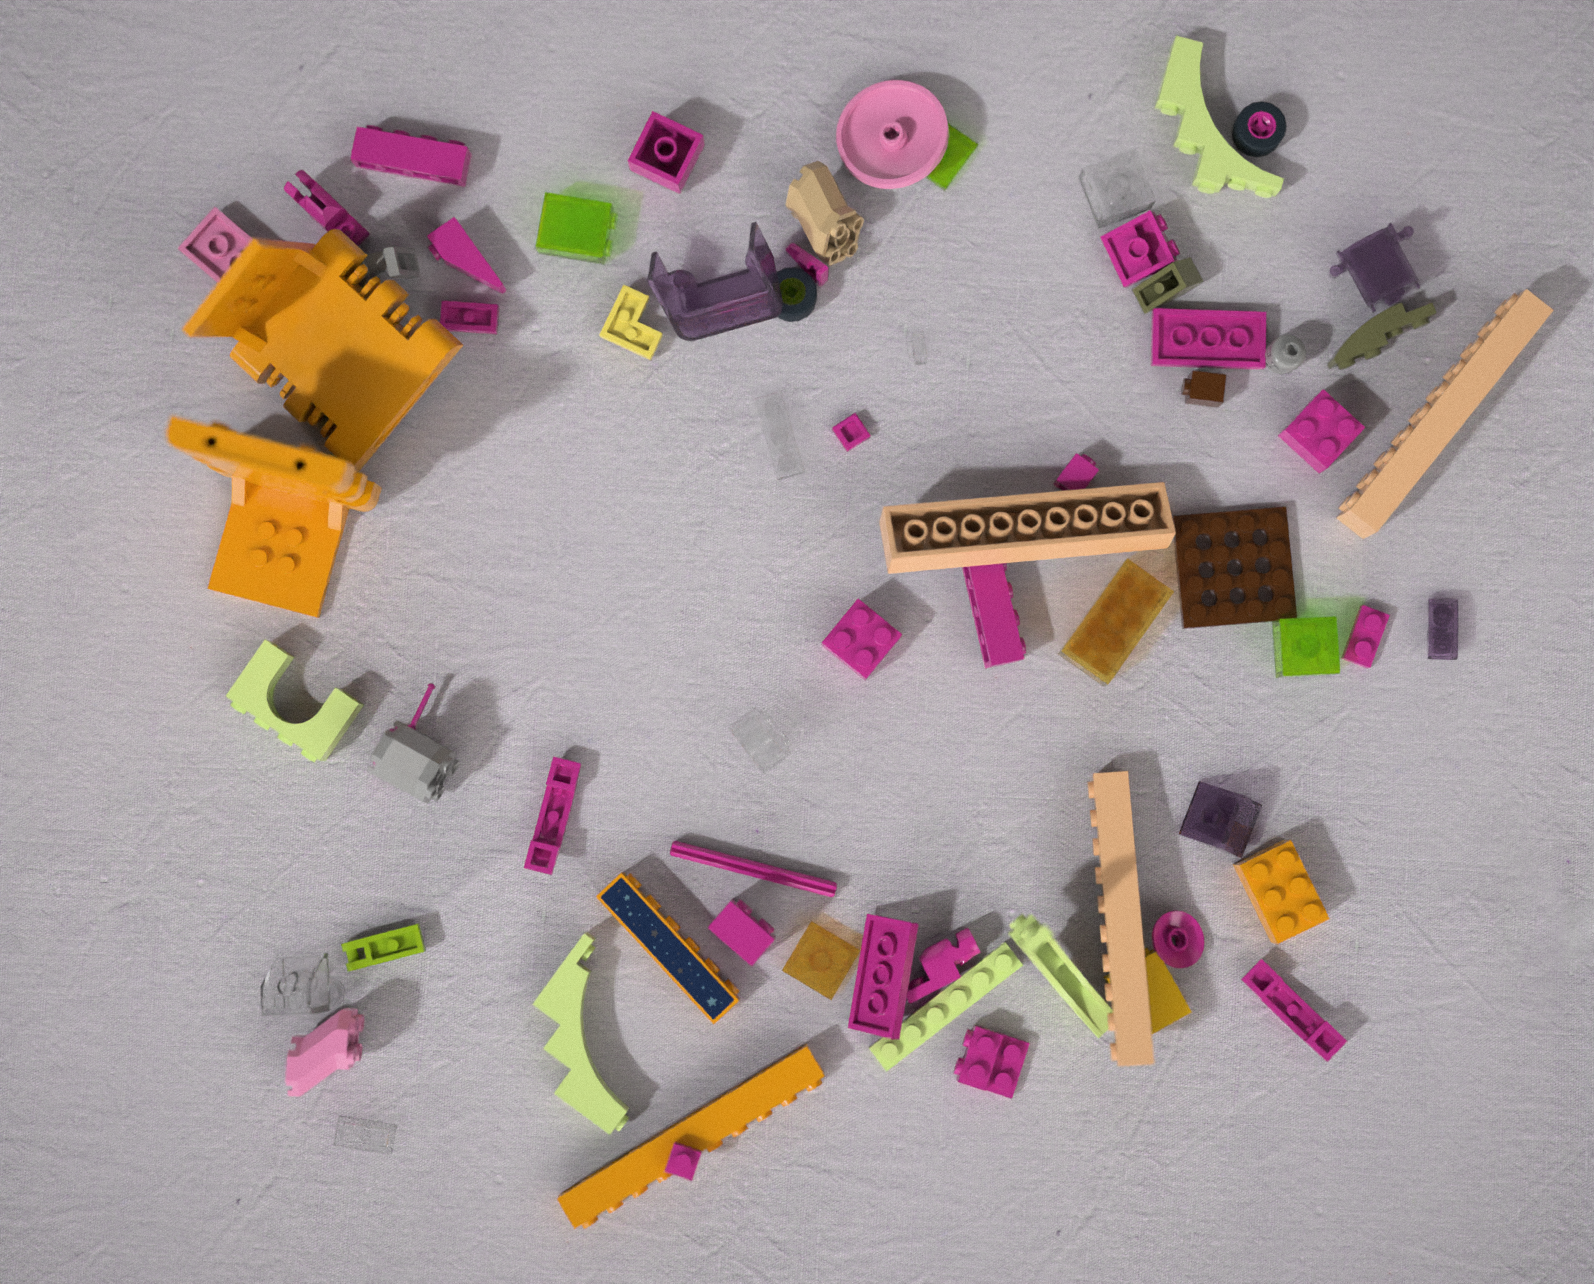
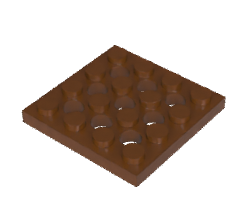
M1286 507L1172 516L1176 532L1173 538L1182 629L1297 620ZM1255 530L1265 532L1267 541L1264 545H1257L1253 541L1252 535ZM1232 532L1238 536L1239 543L1237 547L1231 548L1225 544L1224 536L1226 533ZM1198 535L1209 537L1211 541L1209 549L1202 550L1196 545ZM1258 558H1264L1269 562L1270 568L1267 573L1263 574L1256 570L1255 562ZM1235 560L1240 563L1242 570L1238 576H1233L1227 571L1229 561ZM1206 562L1213 567V575L1210 578H1204L1199 574L1201 563ZM1261 586H1267L1272 590L1270 601L1265 602L1259 598L1258 590ZM1238 588L1244 593V600L1241 604H1235L1231 601L1230 592L1232 589ZM1204 591H1212L1215 594L1216 602L1213 606L1203 604L1201 596Z

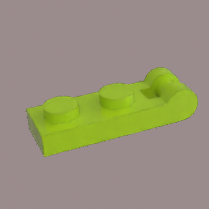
M420 924L341 944L342 951L346 952L348 963H346L348 972L426 952ZM364 947L366 958L359 960L357 949Z

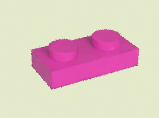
M457 301L441 302L440 323L448 331L497 334L498 304Z
M1361 605L1341 659L1367 669L1371 668L1390 615Z

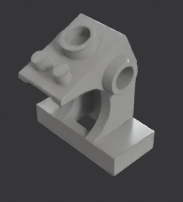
M392 246L384 248L383 251L368 254L360 264H364L368 268V272L358 285L363 288L371 278L375 276L380 278L382 273L388 272L389 277L412 279L420 277L421 273L415 249Z

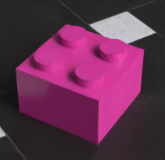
M652 111L628 159L629 169L681 194L705 146L704 136Z
M1322 389L1280 432L1278 437L1320 474L1338 458L1365 427Z
M857 599L822 641L821 645L866 681L903 634L860 599Z
M732 899L708 926V929L749 965L753 966L775 940V936L772 934L774 928L763 918L757 921L751 916L750 913L753 909L744 901L739 899L736 903Z

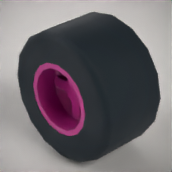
M1264 101L1253 102L1244 107L1236 118L1232 129L1233 142L1247 156H1267L1277 148L1285 137L1287 128L1285 116L1272 103Z

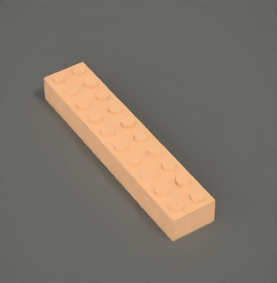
M1527 289L1518 295L1513 293L1507 300L1505 299L1494 311L1496 316L1490 322L1487 321L1478 331L1477 335L1479 337L1473 343H1469L1462 351L1460 357L1463 359H1460L1456 365L1453 364L1443 375L1442 378L1445 380L1438 387L1435 386L1427 395L1425 400L1428 403H1425L1421 409L1418 408L1408 419L1411 425H1408L1404 430L1401 429L1390 442L1394 446L1390 447L1386 452H1382L1375 460L1373 465L1376 469H1373L1369 474L1366 473L1356 485L1359 490L1355 491L1351 496L1348 495L1340 504L1338 509L1341 510V513L1337 516V519L1362 539L1377 533L1550 316L1553 309Z
M1164 482L883 506L879 521L888 574L1165 549L1169 547L1176 534Z

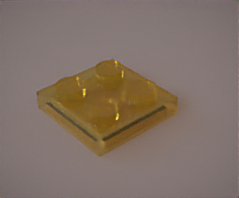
M811 921L782 971L832 1000L861 950Z

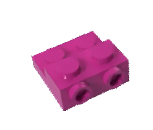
M1149 210L1100 237L1123 287L1127 288L1150 275L1156 274L1172 262L1178 261L1176 256L1180 254V251L1173 239L1168 241L1164 233L1168 226L1161 214L1156 216L1155 212Z
M974 1024L972 1030L967 1029L962 1044V1046L966 1047L963 1058L958 1057L953 1074L957 1075L956 1080L959 1083L1012 1099L1030 1043Z

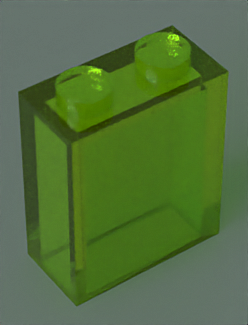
M545 192L535 245L537 252L543 255L605 265L606 257H611L613 240H609L611 229H616L618 213H614L612 203Z

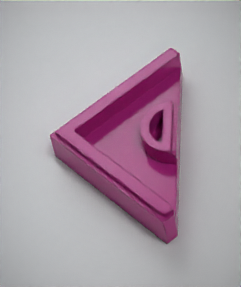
M794 242L786 248L785 251L803 270L812 276L818 286L821 287L828 281V267Z

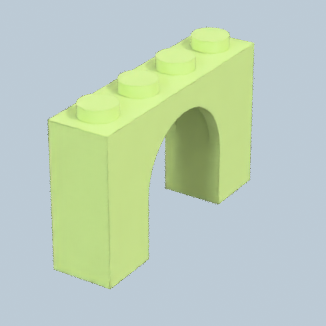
M265 639L226 694V697L232 701L230 706L242 714H245L247 711L256 717L254 722L265 730H269L271 727L279 733L277 738L285 744L292 746L294 743L302 748L301 754L310 761L315 762L317 759L319 761H326L364 704L344 690L335 687L313 718L298 724L286 721L277 712L273 695L277 682L295 657L272 641Z

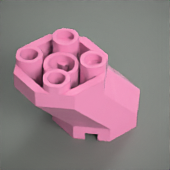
M344 1008L308 1035H295L292 1037L291 1043H295L296 1047L295 1050H289L287 1055L285 1081L287 1086L293 1087L287 1091L288 1096H302L337 1069L349 1070L356 1061H361L362 1044L358 1043L359 1032H362L364 1028V1014H358L356 1008Z

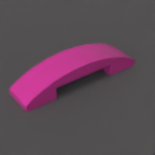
M553 756L535 832L524 864L525 869L549 875L553 874L572 808L581 763Z
M1262 959L1241 979L1280 1020L1326 1062L1347 1042L1326 1020H1323Z

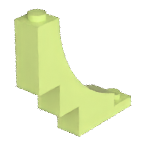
M586 932L536 998L533 1005L560 1024L543 1049L571 1069L554 1094L610 1135L614 1129L620 1131L630 1118L626 1115L629 1107L612 1092L600 1076L592 1061L586 1042L583 1008L586 986L591 970L579 961L583 959L586 962L596 948L592 945L596 938Z

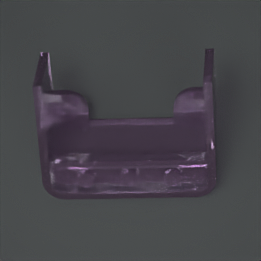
M757 222L751 223L749 247L745 256V264L748 268L746 270L698 283L694 275L689 271L675 270L668 273L658 252H652L647 282L676 334L685 341H696L774 319L782 311L783 300L774 256Z

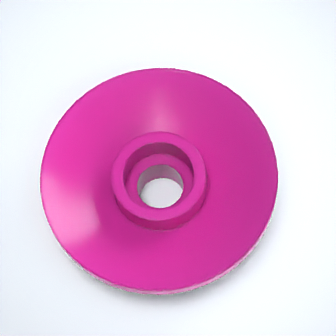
M1170 911L1160 916L1155 922L1152 930V944L1155 952H1157L1166 965L1182 969L1194 965L1200 959L1204 950V935L1199 923L1191 915L1183 911ZM1171 937L1175 939V946L1172 943Z

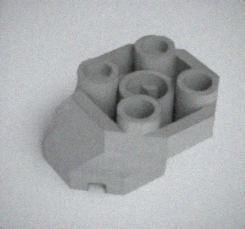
M396 720L392 725L397 728L393 732L388 729L383 734L370 758L371 761L375 762L374 767L368 765L367 771L422 802L429 803L431 799L437 802L445 790L443 784L448 775L453 776L458 769L460 762L455 759L457 753Z

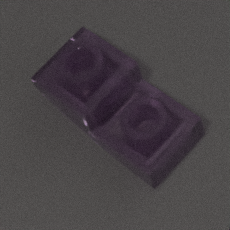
M1428 598L1427 658L1457 660L1458 599Z

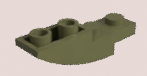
M1401 302L1377 314L1342 343L1328 362V368L1332 369L1338 366L1339 370H1343L1356 364L1355 359L1364 356L1366 360L1379 356L1382 354L1381 349L1388 344L1387 339L1402 335L1404 333L1402 329L1412 326L1415 330L1430 323L1429 319L1437 313L1433 303L1406 312Z

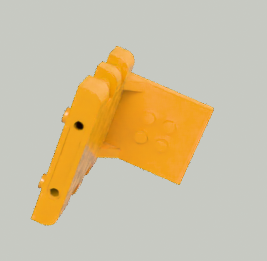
M331 229L320 238L316 245L314 243L253 238L182 330L189 337H233L239 342L230 353V358L258 384L266 383L267 381V384L272 388L279 384L285 376L288 382L279 393L284 400L286 399L283 408L298 422L308 421L311 426L317 424L326 415L329 420L320 431L324 438L329 436L324 446L338 459L351 463L356 467L355 471L359 472L458 353L463 344L436 319H429L421 325L423 320L419 315H416L403 327L400 322L410 309L403 302L409 293L395 280H386L381 283V280L375 276L363 288L360 287L358 284L368 272V268L364 264H360L368 255L340 229Z
M171 416L166 431V437L170 445L190 455L198 462L207 465L220 475L232 478V502L207 589L319 618L349 509L361 512L371 511L378 503L382 488L375 482L368 481L365 474L356 472V467L348 461L326 456L324 453L317 451L315 447L299 444V447L295 448L237 433L236 430L230 429L229 425L211 421V425H206Z

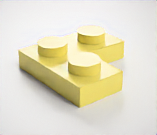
M623 284L599 335L605 340L648 360H652L663 334L639 323L650 299L649 296Z

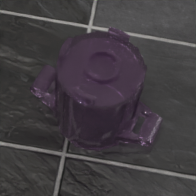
M1389 223L1386 228L1359 240L1342 252L1340 250L1337 251L1336 255L1340 264L1331 266L1329 270L1330 278L1336 279L1340 274L1348 271L1372 313L1376 312L1374 306L1383 301L1388 306L1395 304L1406 294L1405 289L1412 285L1417 290L1421 288L1414 270L1399 245L1401 241L1409 240L1412 237L1414 229L1411 226H1405L1402 231L1397 233L1392 223Z

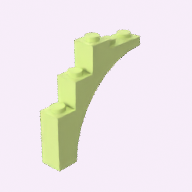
M1176 36L1171 45L1155 108L1161 109V112L1166 115H1181L1173 147L1179 148V151L1185 154H1200L1191 186L1198 187V190L1203 193L1213 194L1214 192L1219 193L1224 183H1226L1229 188L1234 190L1248 189L1255 191V194L1260 197H1276L1282 188L1284 178L1263 171L1245 160L1226 142L1211 119L1205 105L1200 80V60L1203 42Z
M1020 914L1009 924L1012 928L1008 932L1009 936L1029 957V960L1049 981L1052 988L1097 1038H1100L1108 1030L1107 1013H1112V1009L1067 957L1055 941L1052 932L1044 924H1040L1032 914H1028L1026 917Z

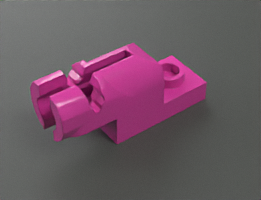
M299 170L295 175L311 192L310 197L307 195L303 196L289 181L285 184L284 191L326 232L331 229H340L357 246L370 235L342 205L304 170Z
M965 928L955 934L957 939L956 947L951 945V942L945 938L923 950L918 958L928 979L923 980L922 977H919L909 982L906 997L909 1004L961 978L956 965L959 964L961 967L972 957L981 953L969 928Z

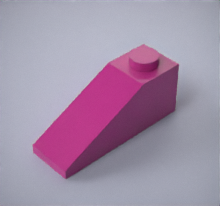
M455 217L427 235L431 242L428 249L437 261L442 258L447 266L501 294L507 291Z

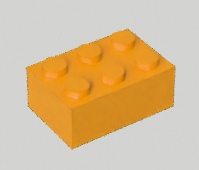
M1282 840L1233 864L1270 942L1275 944L1282 943L1330 919L1291 840Z

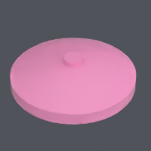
M904 80L879 82L859 92L844 108L836 130L837 148L847 170L859 181L882 189L906 187L925 178L941 161L949 139L947 117L939 100L923 86Z

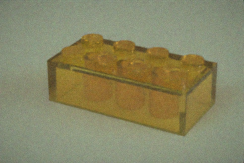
M1127 558L1118 567L1057 654L1103 687L1109 685L1174 591Z

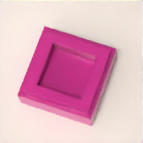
M856 412L832 427V431L846 452H849L871 437Z

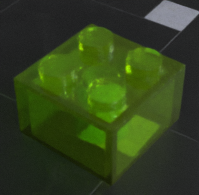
M1337 616L1278 619L1272 622L1276 678L1333 676L1340 674Z

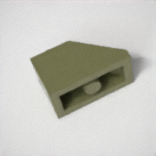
M1191 257L1172 262L1133 288L1132 291L1142 310L1147 314L1153 308H1159L1204 281Z

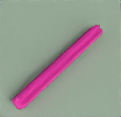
M673 841L671 845L670 855L828 897H834L836 893L837 883L679 841Z

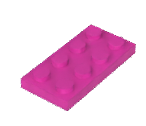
M1153 308L1151 366L1264 370L1266 368V312Z
M867 914L848 1028L899 1040L918 923Z

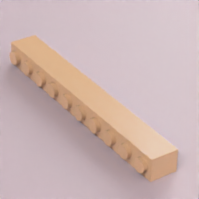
M1128 771L1093 773L1092 781L1087 782L1088 797L1089 799L1094 798L1095 810H1090L1091 827H1096L1097 838H1092L1093 855H1099L1100 867H1095L1096 885L1101 884L1102 896H1097L1098 913H1104L1105 925H1100L1101 943L1106 942L1107 954H1102L1103 971L1109 972L1110 983L1105 984L1106 1001H1111L1112 1013H1107L1108 1030L1114 1031L1115 1043H1110L1111 1061H1117V1067L1153 1065L1154 1054Z

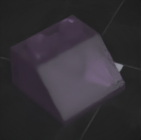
M1199 781L1179 835L1242 858L1262 804L1244 795Z

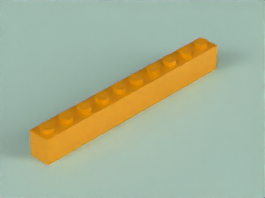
M806 1043L559 1194L557 1200L573 1228L576 1229L582 1225L585 1229L599 1220L597 1215L607 1210L608 1213H612L624 1205L622 1200L632 1194L633 1198H636L649 1189L647 1187L649 1183L656 1179L658 1183H661L671 1177L673 1174L665 1172V1168L674 1142L700 1151L707 1149L708 1152H712L723 1144L721 1139L730 1134L733 1137L740 1135L748 1129L746 1124L754 1119L761 1122L773 1114L771 1109L780 1103L785 1107L798 1099L796 1095L798 1092L805 1088L809 1092L823 1083L821 1078L825 1077V1073Z

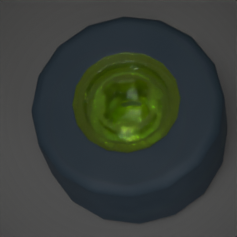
M796 267L784 268L776 272L769 280L766 289L767 304L771 312L779 319L787 322L800 321L808 317L814 310L817 301L816 284L812 276L805 270Z

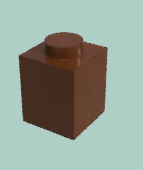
M1192 371L1188 378H1184L1182 382L1181 395H1185V404L1218 408L1224 401L1226 375Z

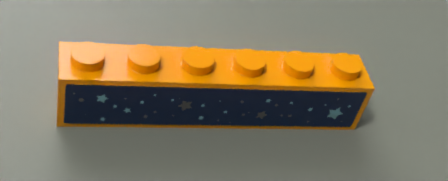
M624 872L620 873L596 898L702 1013L715 1024L740 1000L737 996L740 990L730 979L724 981L717 974L720 969L709 957L704 960L700 956L698 951L701 948L690 936L685 939L678 932L681 926L670 915L667 918L664 917L658 910L662 906L651 894L646 897L639 890L642 884L632 873L628 875Z

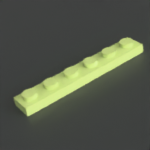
M1003 942L963 973L961 978L953 981L904 1019L899 1040L881 1037L869 1047L870 1051L887 1072L1017 971L1023 964L1007 943Z

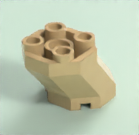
M820 161L804 165L799 171L803 174L800 180L793 179L789 185L785 206L788 210L792 211L791 215L799 220L812 248L820 260L831 266L843 261L846 257H852L856 253L859 233L864 219L848 206L827 165Z

